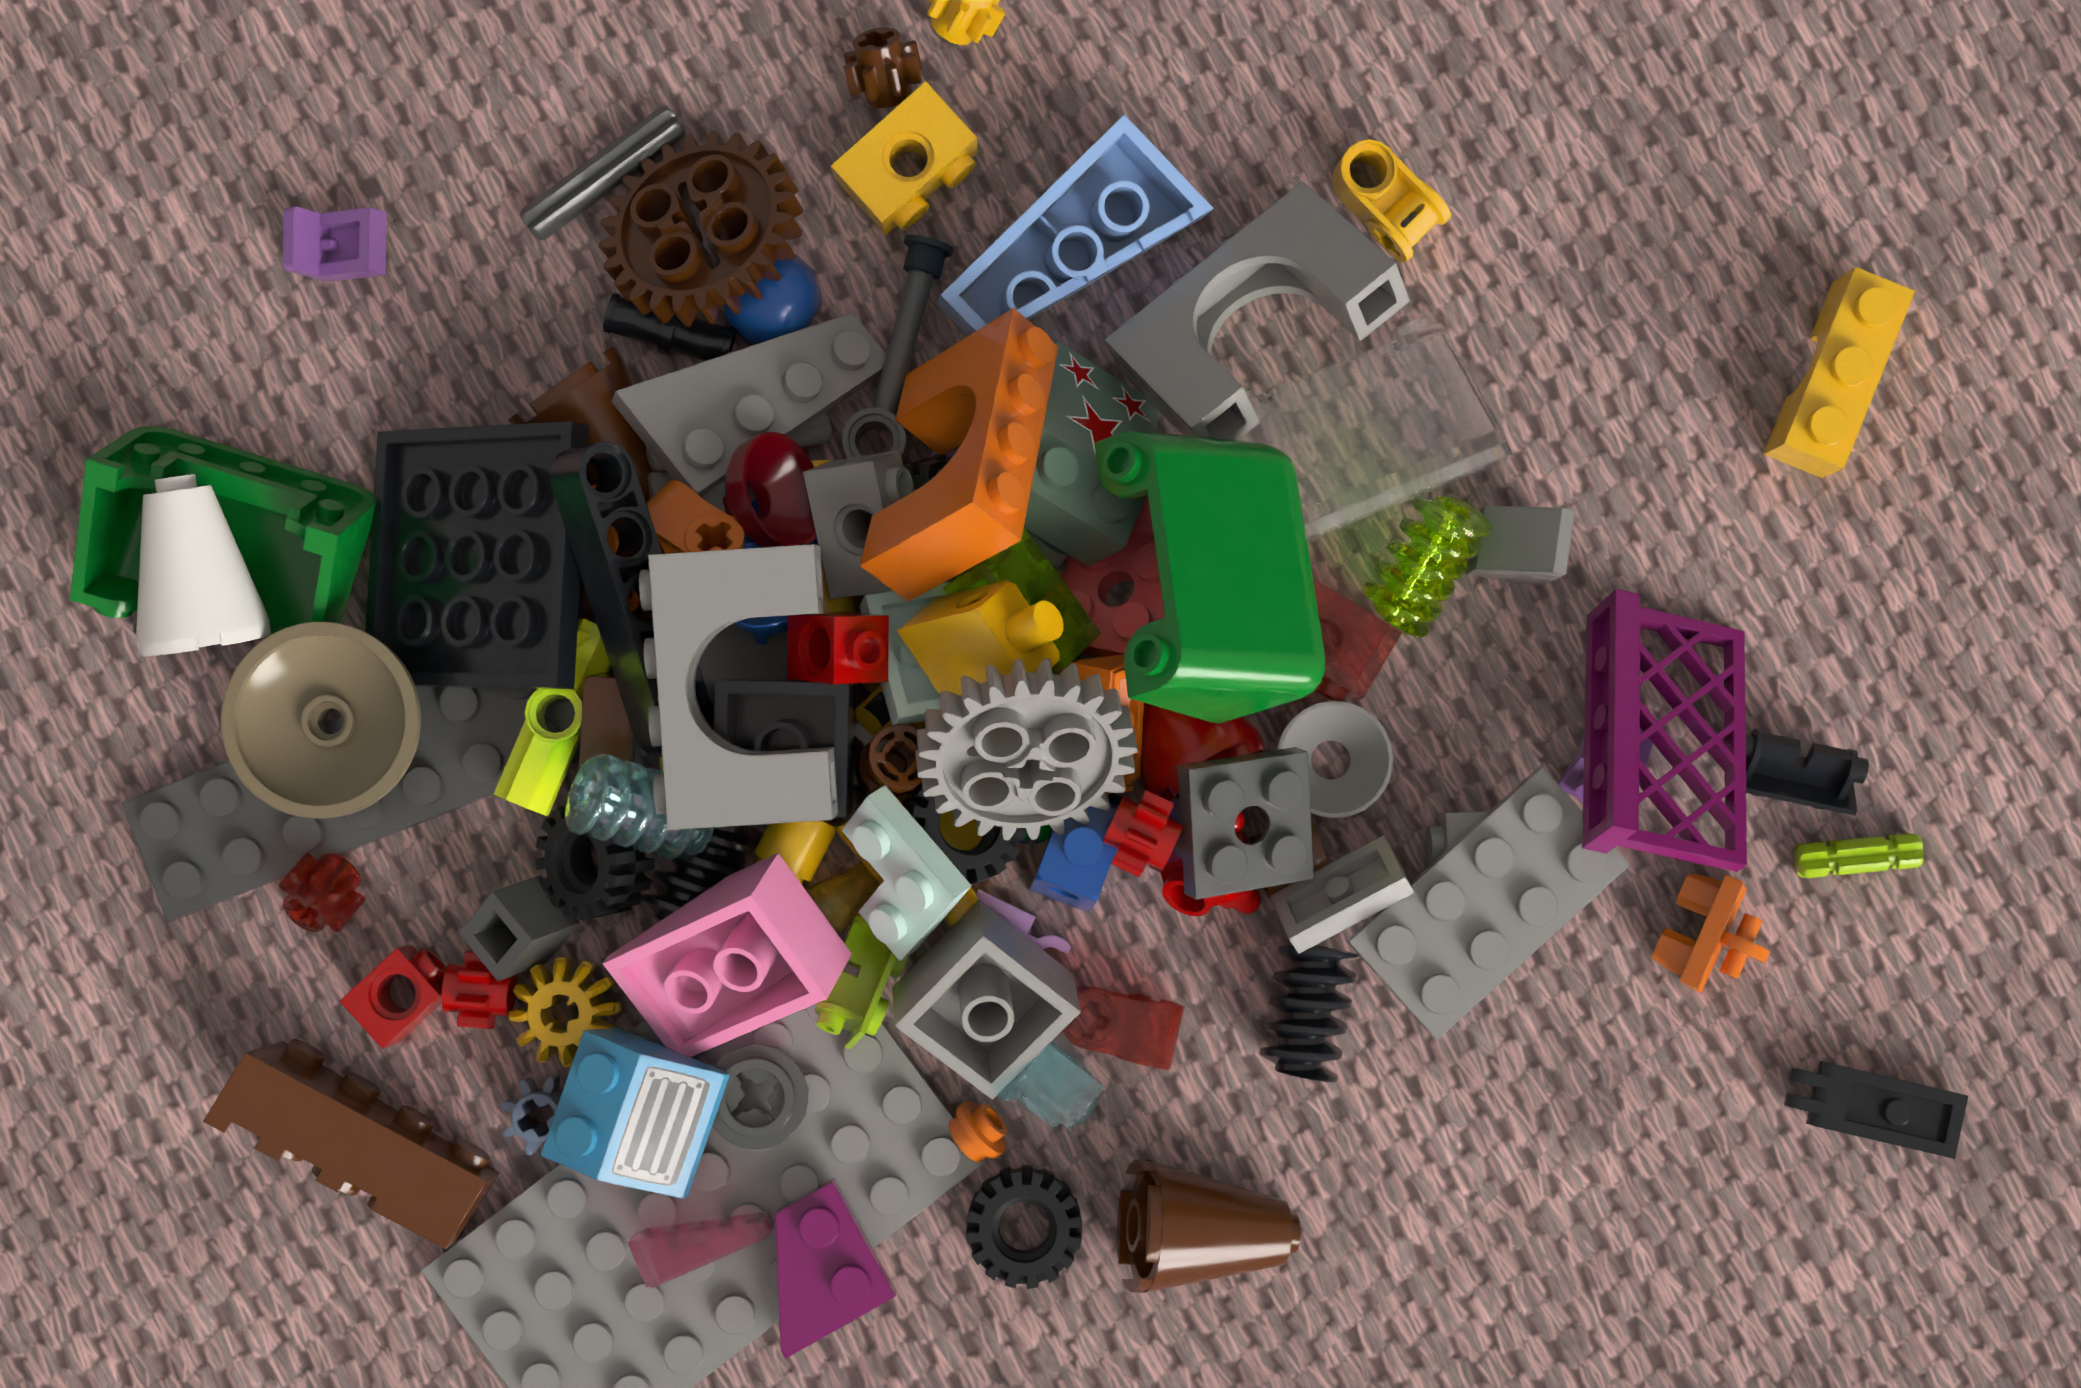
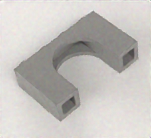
M1302 181L1283 197L1275 200L1267 210L1236 235L1225 240L1216 251L1185 276L1174 281L1165 292L1135 316L1128 318L1119 329L1105 339V342L1126 378L1182 435L1239 440L1259 424L1260 421L1243 386L1211 356V349L1216 334L1223 323L1236 310L1255 299L1267 295L1280 293L1297 294L1317 302L1353 336L1361 341L1409 303L1410 300L1397 264Z
M811 544L648 555L649 569L640 570L639 593L643 611L652 610L654 638H645L644 664L647 678H657L659 705L650 706L649 734L653 747L662 746L664 773L654 775L653 794L656 813L667 815V830L833 820L838 815L834 747L778 751H753L740 748L723 739L710 727L700 710L695 690L696 671L701 655L710 641L724 628L748 618L825 613L820 545Z

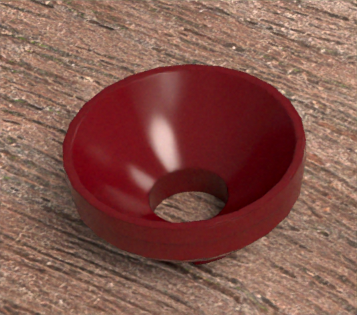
M766 432L740 444L731 456L726 471L725 496L722 498L725 512L735 518L747 537L763 548L808 545L817 536L803 474L804 471L814 468V465L805 451L794 440L784 434ZM747 486L754 492L757 498L758 515H756L751 504Z

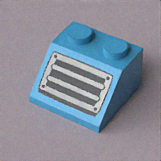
M621 1028L584 1030L541 1156L595 1180L682 1199L687 1198L730 1074Z

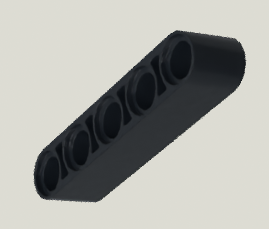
M599 442L568 448L559 453L552 462L549 474L551 487L634 738L639 747L648 755L662 757V746L653 747L649 734L650 706H658L659 701L657 678L648 679L645 671L644 641L645 638H654L652 610L643 611L641 606L639 574L640 570L649 569L648 555L663 553L634 464L628 452L620 445L611 442ZM588 461L594 464L598 473V482L595 489L589 484L586 477ZM610 525L615 528L619 538L618 549L615 553L611 550L607 539ZM632 589L635 590L639 597L640 605L636 616L632 614L628 602ZM698 664L695 678L696 697L705 720L714 730V710Z

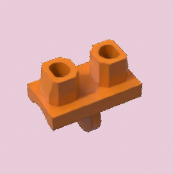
M1688 873L1675 904L1680 908L1706 918L1696 941L1665 927L1651 958L1673 974L1680 976L1679 981L1683 986L1701 994L1722 947L1728 949V952L1719 972L1732 978L1738 979L1747 958L1766 964L1770 951L1754 943L1763 922L1761 919L1744 913L1736 934L1729 933L1747 891V888L1744 887L1745 883L1726 874L1721 882L1711 877Z

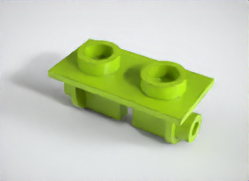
M862 916L853 917L844 941L852 953L847 964L859 969L856 977L842 971L828 998L818 1002L815 1007V1013L819 1016L816 1022L818 1028L835 1035L840 1034L842 1028L850 1031L844 1046L848 1049H851L866 1033L872 1036L877 1033L890 1003V1000L881 997L889 976L896 979L899 977L909 958L907 956L902 961H899L887 945L876 938L870 925Z

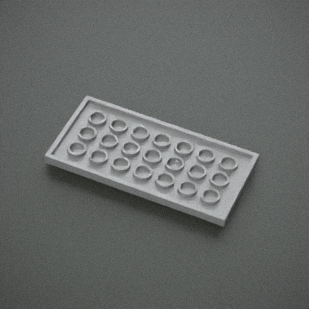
M816 1003L715 1046L697 1059L714 1067L730 1051L748 1044L778 1047L782 1052L798 1062L809 1087L806 1115L801 1124L785 1141L765 1149L742 1148L725 1140L712 1126L689 1195L683 1199L595 1180L559 1164L423 1268L421 1272L508 1388H693L779 1321L775 1213L778 1209L835 1178L872 1248H875L986 1162V1158L982 1162L977 1163L960 1150L953 1140L948 1127V1123L954 1118V1115L883 1021L874 1036L866 1033L851 1049H848L844 1046L850 1031L842 1028L840 1034L835 1035L827 1033L816 1026L819 1017L815 1013ZM740 1072L739 1075L744 1080L743 1086L746 1088L747 1094L741 1100V1104L734 1109L736 1114L738 1115L744 1109L750 1110L752 1107L758 1106L764 1113L768 1112L775 1119L776 1117L770 1111L772 1106L767 1098L774 1091L773 1087L779 1083V1080L774 1078L770 1082L765 1081L763 1084L756 1085L751 1079L747 1080Z

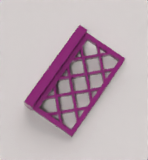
M1615 589L1587 615L1582 848L1608 853L1616 846L1738 872L1747 866L1745 631L1641 607L1640 594ZM1641 628L1656 631L1673 652L1657 663L1640 642ZM1698 642L1724 647V671L1718 676L1713 674L1692 648ZM1677 658L1702 687L1689 698L1684 696L1663 670V668ZM1648 679L1673 709L1658 721L1640 700V685ZM1706 693L1724 713V729L1718 734L1711 729L1692 705ZM1677 715L1702 744L1700 748L1688 757H1686L1662 727ZM1647 738L1651 740L1673 767L1658 780L1639 759V744ZM1706 751L1724 771L1725 787L1717 793L1692 764L1693 761ZM1676 774L1682 778L1702 803L1700 807L1687 817L1662 787ZM1639 786H1640V788L1643 790V792H1641L1640 794H1639ZM1647 797L1673 827L1664 835L1639 830V803ZM1707 810L1725 831V848L1709 845L1692 824L1693 821ZM1678 834L1682 839L1675 838L1674 836Z

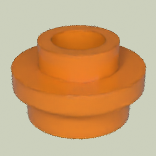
M965 1100L956 1108V1116L949 1121L948 1127L953 1140L968 1158L980 1163L987 1157L995 1159L1005 1152L1006 1143L1003 1136L1007 1134V1128L1003 1119L993 1107L987 1103L978 1105L974 1101Z

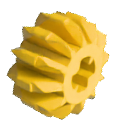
M561 956L555 959L553 974L542 964L535 965L530 969L531 978L536 987L523 983L515 986L513 993L518 999L529 1005L528 1007L510 1011L509 1020L516 1023L528 1021L530 1029L521 1033L516 1040L523 1047L539 1039L541 1044L536 1052L537 1061L541 1063L549 1061L558 1047L559 1060L562 1066L571 1067L584 1030L615 1028L611 1023L602 1020L601 1016L619 1013L622 1010L621 1002L615 1000L601 1002L599 995L610 990L614 985V981L611 977H606L593 985L589 984L588 982L595 968L593 962L589 960L583 961L573 976L569 957ZM563 995L570 997L566 1004L569 1006L576 1003L579 1011V1017L568 1021L567 1028L561 1026L564 1020L562 1017L555 1020L552 1015V1006L561 1003Z

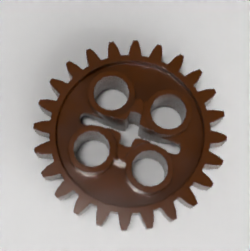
M711 130L704 146H699L692 134L686 135L682 151L675 153L673 148L668 143L662 145V161L656 164L646 157L641 160V166L645 174L640 179L629 175L623 176L622 180L630 191L627 196H610L608 201L617 211L618 215L601 219L600 224L610 237L599 242V248L608 258L603 267L614 280V286L627 302L631 301L644 316L652 311L663 324H666L676 314L685 327L691 326L697 311H701L711 324L716 323L719 306L727 304L735 315L741 313L739 297L745 293L757 300L762 299V291L757 283L762 278L780 281L782 277L773 264L776 260L794 259L795 254L785 240L802 236L803 231L794 218L804 213L803 207L795 196L799 190L777 155L775 153L769 155L760 141L756 140L748 146L741 134L735 132L725 144L717 131ZM685 188H688L691 200L700 211V223L707 237L714 245L720 259V265L715 269L710 254L702 245V233L695 219L688 211L682 197V191Z

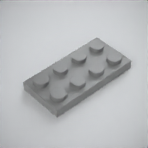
M1540 767L1533 771L1410 882L1415 893L1377 912L1346 941L1434 1039L1438 1040L1631 864L1616 848H1613L1608 853L1582 848L1583 811L1543 767Z

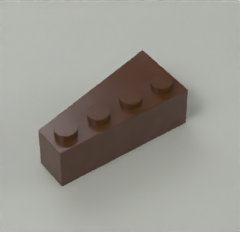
M292 1039L289 1044L281 1041L244 1053L203 1120L204 1123L225 1133L231 1122L256 1134L258 1142L254 1149L277 1161L281 1157L293 1161L306 1160L314 1165L311 1171L316 1176L315 1181L336 1192L340 1191L348 1195H357L360 1190L372 1195L367 1202L370 1210L445 1249L460 1239L499 1175V1172L486 1165L490 1160V1156L485 1151L466 1140L456 1139L454 1144L433 1133L434 1121L412 1107L402 1105L399 1111L387 1105L377 1098L381 1090L374 1083L352 1072H347L343 1078L323 1066L322 1064L326 1056L306 1042Z

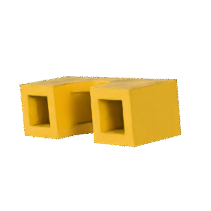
M1854 267L1832 282L1810 337L1811 340L1817 342L1813 359L1799 386L1792 394L1786 397L1764 455L1820 478L1845 468L1914 296V290L1858 267Z

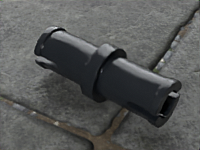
M615 292L609 300L603 322V332L608 334L614 333L657 346V353L670 357L672 352L675 351L705 361L731 353L737 334L736 329L733 327L728 328L714 323L711 324L708 321L697 318L694 319L690 327H685L676 314L666 324H663L652 311L644 316L631 301L627 302L623 296Z

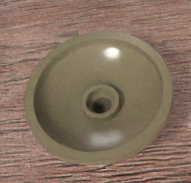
M309 622L290 626L275 632L257 644L243 658L234 671L225 691L221 711V732L225 751L232 768L243 784L256 797L269 806L290 815L312 819L335 818L353 814L371 806L387 795L398 784L410 766L418 746L421 730V709L418 693L410 673L400 658L386 644L371 634L355 627L332 622ZM336 709L343 717V725L337 733L331 734L325 727V718L330 711Z

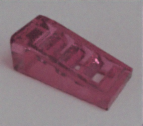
M757 1212L644 1228L628 1239V1245L646 1288L650 1286L652 1289L767 1238L773 1230L775 1222L770 1212Z

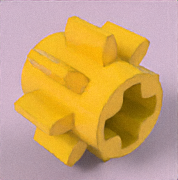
M927 0L932 3L927 12L928 16L931 17V26L942 38L957 45H968L972 41L979 43L983 34L993 37L1006 14V11L998 6L1000 0Z

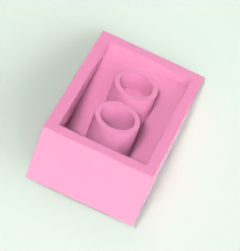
M776 853L727 876L607 956L602 964L662 1043L669 1049L692 1057L827 999L852 953L780 854Z

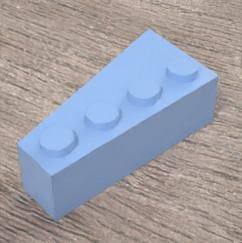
M1124 114L940 295L936 304L967 336L1012 308L1016 309L1029 321L1201 220L1214 208Z

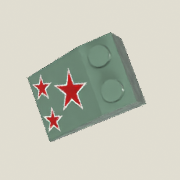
M1056 340L1054 343L1059 346L1024 528L1089 567L1125 548L1146 498L1145 495L1140 498L1126 500L1110 494L1102 486L1098 474L1094 443L1127 431L1156 433L1159 411L1144 395Z

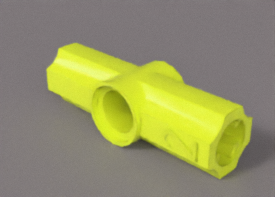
M578 617L574 689H537L528 699L525 709V722L493 795L526 809L549 816L580 743L584 681L586 677L592 674L609 672L611 670L597 624ZM557 699H569L575 710L574 721L563 732H550L545 725V710L550 703Z

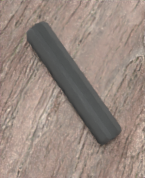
M661 106L525 206L520 212L522 221L538 240L547 239L623 183L622 178L624 175L632 176L642 168L640 161L645 157L654 160L662 154L663 144L668 143L670 146H673L681 140L686 133L684 126L669 107Z

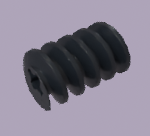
M766 824L675 830L688 844L686 848L666 847L663 852L677 866L675 872L654 871L653 877L666 889L665 894H644L642 901L655 912L654 916L663 920L723 880L722 875H731L746 868L733 855V852H753L757 844L743 830L744 828L763 829Z
M1292 944L1279 946L1277 953L1293 962L1294 966L1293 969L1273 973V979L1288 987L1289 993L1269 997L1268 1004L1285 1015L1283 1020L1264 1023L1263 1029L1279 1038L1280 1042L1279 1045L1260 1048L1259 1055L1274 1063L1277 1072L1309 1080L1337 1082V1074L1324 1067L1322 1062L1341 1059L1343 1051L1326 1040V1037L1341 1035L1347 1031L1346 1023L1331 1015V1011L1351 1007V998L1335 988L1336 985L1356 981L1355 972L1341 965L1340 960L1359 957V955L1349 951L1318 945L1298 954Z

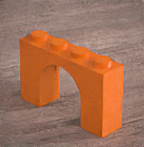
M1014 308L914 369L905 377L895 421L937 454H946L960 446L950 461L929 482L871 517L860 566L907 602L1018 543L1022 539L1059 346L1050 339L1044 330L1034 326Z

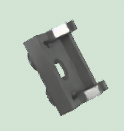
M1292 747L1177 765L1179 798L1171 800L1174 802V806L1169 817L1183 825L1173 851L1178 857L1183 859L1184 894L1194 899H1202L1314 879L1308 751ZM1259 806L1267 818L1265 832L1261 838L1253 843H1242L1235 834V820L1244 808Z

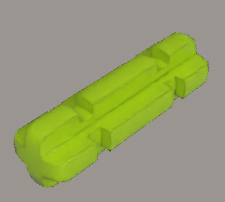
M1915 833L1888 835L1887 840L1884 836L1828 841V846L1824 842L1802 843L1794 847L1793 859L1794 867L1799 877L1815 878L1828 876L1829 871H1831L1832 875L1887 871L1890 866L1892 869L1918 868L1923 864L1924 852L1920 836Z

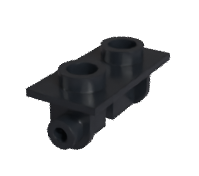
M1753 729L1750 734H1746V793L1811 806L1816 809L1856 815L1857 804L1854 782L1862 784L1867 777L1869 768L1868 759L1858 757L1857 750H1846L1813 743L1807 756L1801 757L1798 756L1801 751V741L1798 739L1764 733L1758 729Z

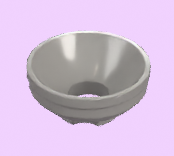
M1321 702L1303 709L1289 721L1282 731L1276 750L1297 747L1308 751L1311 813L1321 817H1347L1366 810L1379 799L1387 788L1392 775L1393 751L1385 728L1371 713L1349 702ZM1324 741L1337 742L1348 753L1349 763L1347 770L1339 778L1325 779L1317 775L1313 770L1311 763L1312 753L1316 746Z

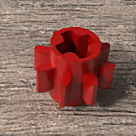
M1145 790L1139 804L1123 797L1102 840L1103 843L1117 849L1111 864L1137 877H1140L1141 873H1143L1147 863L1163 870L1183 828L1182 824L1168 817L1174 802L1148 790Z
M465 950L464 964L449 963L446 967L441 994L443 1011L458 1013L457 1027L494 1029L495 1016H509V1012L514 1008L516 995L513 991L517 985V975L498 982L473 951Z

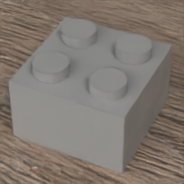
M980 900L892 987L894 1026L992 1100L1081 1013L1074 974Z

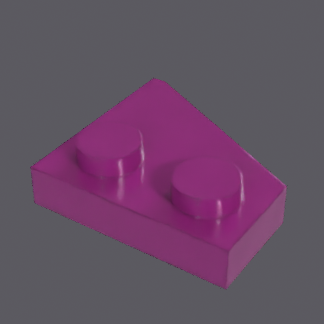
M835 1178L777 1210L775 1222L780 1348L786 1359L896 1297L897 1291Z

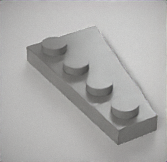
M850 313L617 390L611 402L673 480L686 484L702 497L725 481L731 456L740 444L766 432H777L787 437L792 436L880 376L886 353L856 315Z

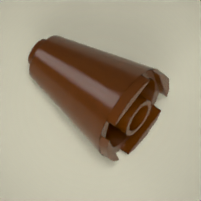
M614 346L603 352L611 364L598 372L590 361L531 402L530 406L537 415L528 422L520 412L509 419L511 424L573 421L589 425L588 444L611 442L620 445L628 452L634 464L646 503L650 500L648 474L655 472L650 469L646 455V445L611 402L615 391L633 385L624 361ZM588 461L586 477L590 485H595L598 482V473L594 464Z
M1135 1159L1128 1165L1125 1174L1137 1176L1133 1191H1120L1116 1234L1118 1264L1131 1265L1133 1279H1122L1124 1287L1130 1292L1145 1293L1278 1267L1287 1262L1290 1253H1296L1301 1237L1299 1217L1297 1214H1291L1289 1205L1285 1200L1152 1160Z

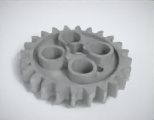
M1044 658L1036 672H1026L1022 660L1015 659L1011 674L1004 676L991 664L986 666L987 681L979 684L974 679L964 675L961 677V696L952 692L942 691L939 694L941 710L926 709L924 713L926 728L917 730L918 750L915 751L918 777L922 778L923 794L925 797L934 796L935 810L938 814L953 810L954 825L957 827L975 819L977 835L979 836L985 835L995 825L1002 828L1004 840H1010L1017 828H1026L1031 840H1035L1039 836L1040 827L1048 824L1059 835L1063 834L1065 828L1064 819L1069 817L1085 825L1089 823L1087 807L1092 806L1097 809L1108 810L1110 808L1108 792L1124 793L1126 787L1123 775L1135 772L1132 754L1138 751L1128 706H1121L1119 693L1116 688L1103 691L1100 675L1094 674L1080 682L1077 665L1073 663L1066 667L1060 675L1052 674L1050 659Z

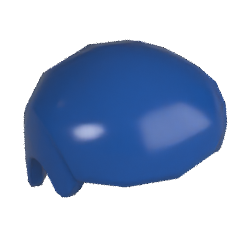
M795 254L793 260L775 261L773 265L782 278L779 282L762 278L757 283L762 291V299L757 300L747 293L739 297L741 313L737 315L729 309L727 304L723 305L728 325L735 328L736 333L746 342L759 344L810 326L818 309L822 306V293L816 272L798 255Z

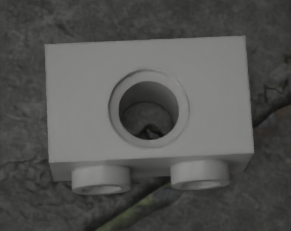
M900 450L831 460L804 471L805 484L818 544L821 549V558L830 599L893 591L860 566L868 533L864 520L865 511L874 515L914 492L913 480L908 469L903 466Z

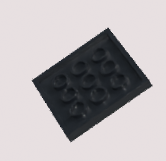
M566 421L378 431L374 497L377 500L372 519L365 632L378 638L400 658L410 673L415 687L574 689L581 575L557 506L549 474L552 462L559 453L568 448L588 445L589 425Z

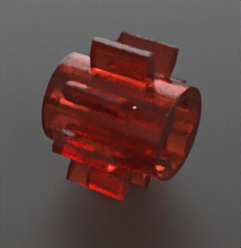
M305 853L279 883V888L288 893L283 900V908L286 915L297 926L311 932H319L327 924L332 930L339 932L366 899L362 894L356 892L361 884V878L357 869L345 858L332 853L324 854L318 861L310 853Z

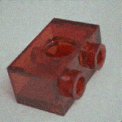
M1313 579L1320 623L1329 626L1336 636V648L1329 657H1325V672L1321 683L1316 687L1315 691L1332 701L1343 702L1346 696L1354 701L1361 700L1366 695L1402 632Z

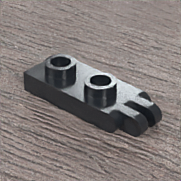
M1819 1061L1817 1073L1792 1067L1789 1080L1814 1086L1811 1098L1786 1092L1785 1106L1808 1111L1806 1124L1955 1159L1968 1101L1967 1095L1824 1061Z

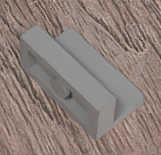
M1383 835L1313 872L1314 879L1295 882L1270 896L1290 942L1298 954L1415 892L1410 884L1411 879L1387 838Z

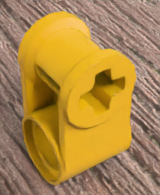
M1371 139L1358 141L1348 148L1333 171V190L1339 200L1367 227L1372 237L1392 257L1400 262H1407L1413 256L1412 247L1435 224L1444 225L1451 218L1448 206L1438 193L1427 183L1419 179L1388 146L1380 141ZM1365 162L1374 167L1378 174V186L1364 188L1356 184L1350 175V164ZM1411 213H1416V217L1406 227H1401L1400 224Z

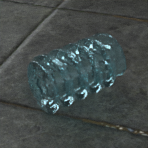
M607 754L590 758L581 766L572 783L565 809L566 824L571 832L582 835L590 831L591 836L598 840L606 841L612 838L615 844L623 847H629L634 844L639 851L648 854L657 851L659 856L670 860L678 857L683 851L691 856L703 852L711 839L714 827L667 830V815L656 813L653 794L654 775L664 772L650 767L645 769L642 765L630 761L622 762L620 758Z

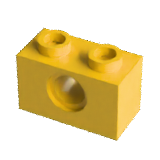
M925 81L831 165L835 181L886 236L896 226L905 231L919 221L930 207L926 199L943 184L948 189H952L970 175L977 165L973 159L978 154L977 137ZM915 152L922 155L927 160V164L918 175L905 177L893 170L892 167L895 160L904 153Z

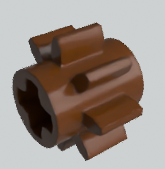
M882 27L865 31L854 39V51L844 53L846 65L843 66L849 94L857 95L864 92L867 103L872 107L889 108L897 106L913 93L911 84H920L922 82L920 73L922 65L917 42L913 40L902 44L900 34L896 29Z

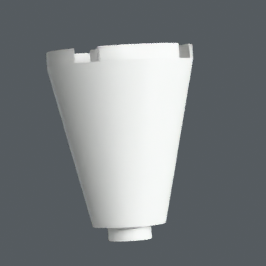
M195 474L154 480L157 493L143 495L136 627V643L138 644L140 655L146 657L199 650V647L217 644L225 646L272 635L269 623L271 621L212 486L197 487Z

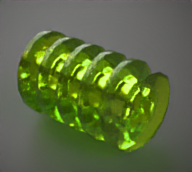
M1448 495L1437 496L1435 500L1415 496L1412 506L1424 519L1421 522L1411 518H1402L1399 527L1411 538V541L1407 543L1398 539H1390L1386 548L1399 560L1398 563L1378 560L1374 570L1386 581L1385 585L1374 581H1365L1362 587L1365 596L1374 603L1375 610L1385 621L1398 630L1418 638L1426 637L1430 630L1428 623L1437 620L1442 611L1441 602L1450 599L1454 592L1455 585L1453 580L1462 578L1466 573L1468 567L1466 559L1477 555L1481 546L1478 537L1489 535L1492 529L1490 521L1480 510L1465 501Z

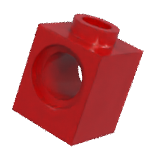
M854 612L788 615L787 679L826 684L888 682L889 615Z
M412 945L396 948L339 1002L382 1049L396 1045L442 1004V983L446 966L432 951L425 947H422L419 951ZM398 974L409 978L415 987V1000L409 1009L399 1007L391 998L390 986Z

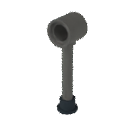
M905 235L903 243L908 246V251L903 269L908 272L873 407L856 412L848 419L844 426L842 447L847 458L863 456L858 449L861 437L869 430L883 429L893 436V446L890 451L900 450L903 465L907 459L909 452L908 439L904 427L895 421L932 280L940 279L945 257H952L954 248L942 241L921 235Z

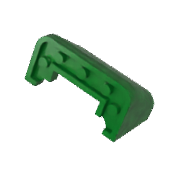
M146 426L132 429L86 459L69 600L91 606L98 614L110 618L129 617L134 611H137L143 495L157 493L154 482L156 479L195 474L197 487L211 485L271 621L269 622L271 634L302 623L332 622L341 624L372 526L377 499L369 490L349 482L165 427Z
M1142 431L1121 432L1094 443L1098 474L1102 486L1110 494L1126 500L1148 495L1165 618L1150 622L1137 629L1128 641L1124 653L1128 698L1220 724L1301 699L1312 693L1321 683L1325 672V652L1297 475L1292 459L1285 452L1261 442Z

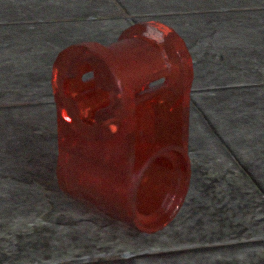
M1080 986L1076 988L1080 1010H1085L1088 1001H1095V1009L1100 1015L1104 1016L1102 1025L1097 1023L1091 1024L1088 1033H1081L1080 1025L1073 1019L1062 1030L1072 1044L1083 1049L1114 1055L1119 1059L1159 1069H1171L1185 1009L1184 1005L1160 999V1002L1151 1000L1150 996L1129 993L1127 995L1093 986Z

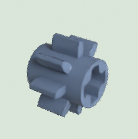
M558 1074L548 1077L541 1089H538L531 1077L519 1081V1089L524 1097L520 1100L516 1098L508 1099L501 1103V1108L512 1113V1126L508 1127L503 1135L505 1137H512L517 1134L527 1141L525 1145L526 1155L530 1156L540 1148L541 1143L546 1141L554 1116L547 1123L543 1122L535 1125L531 1120L530 1114L538 1108L537 1105L543 1107L547 1104L553 1108L555 1114L562 1095V1091L558 1089L560 1084V1075Z

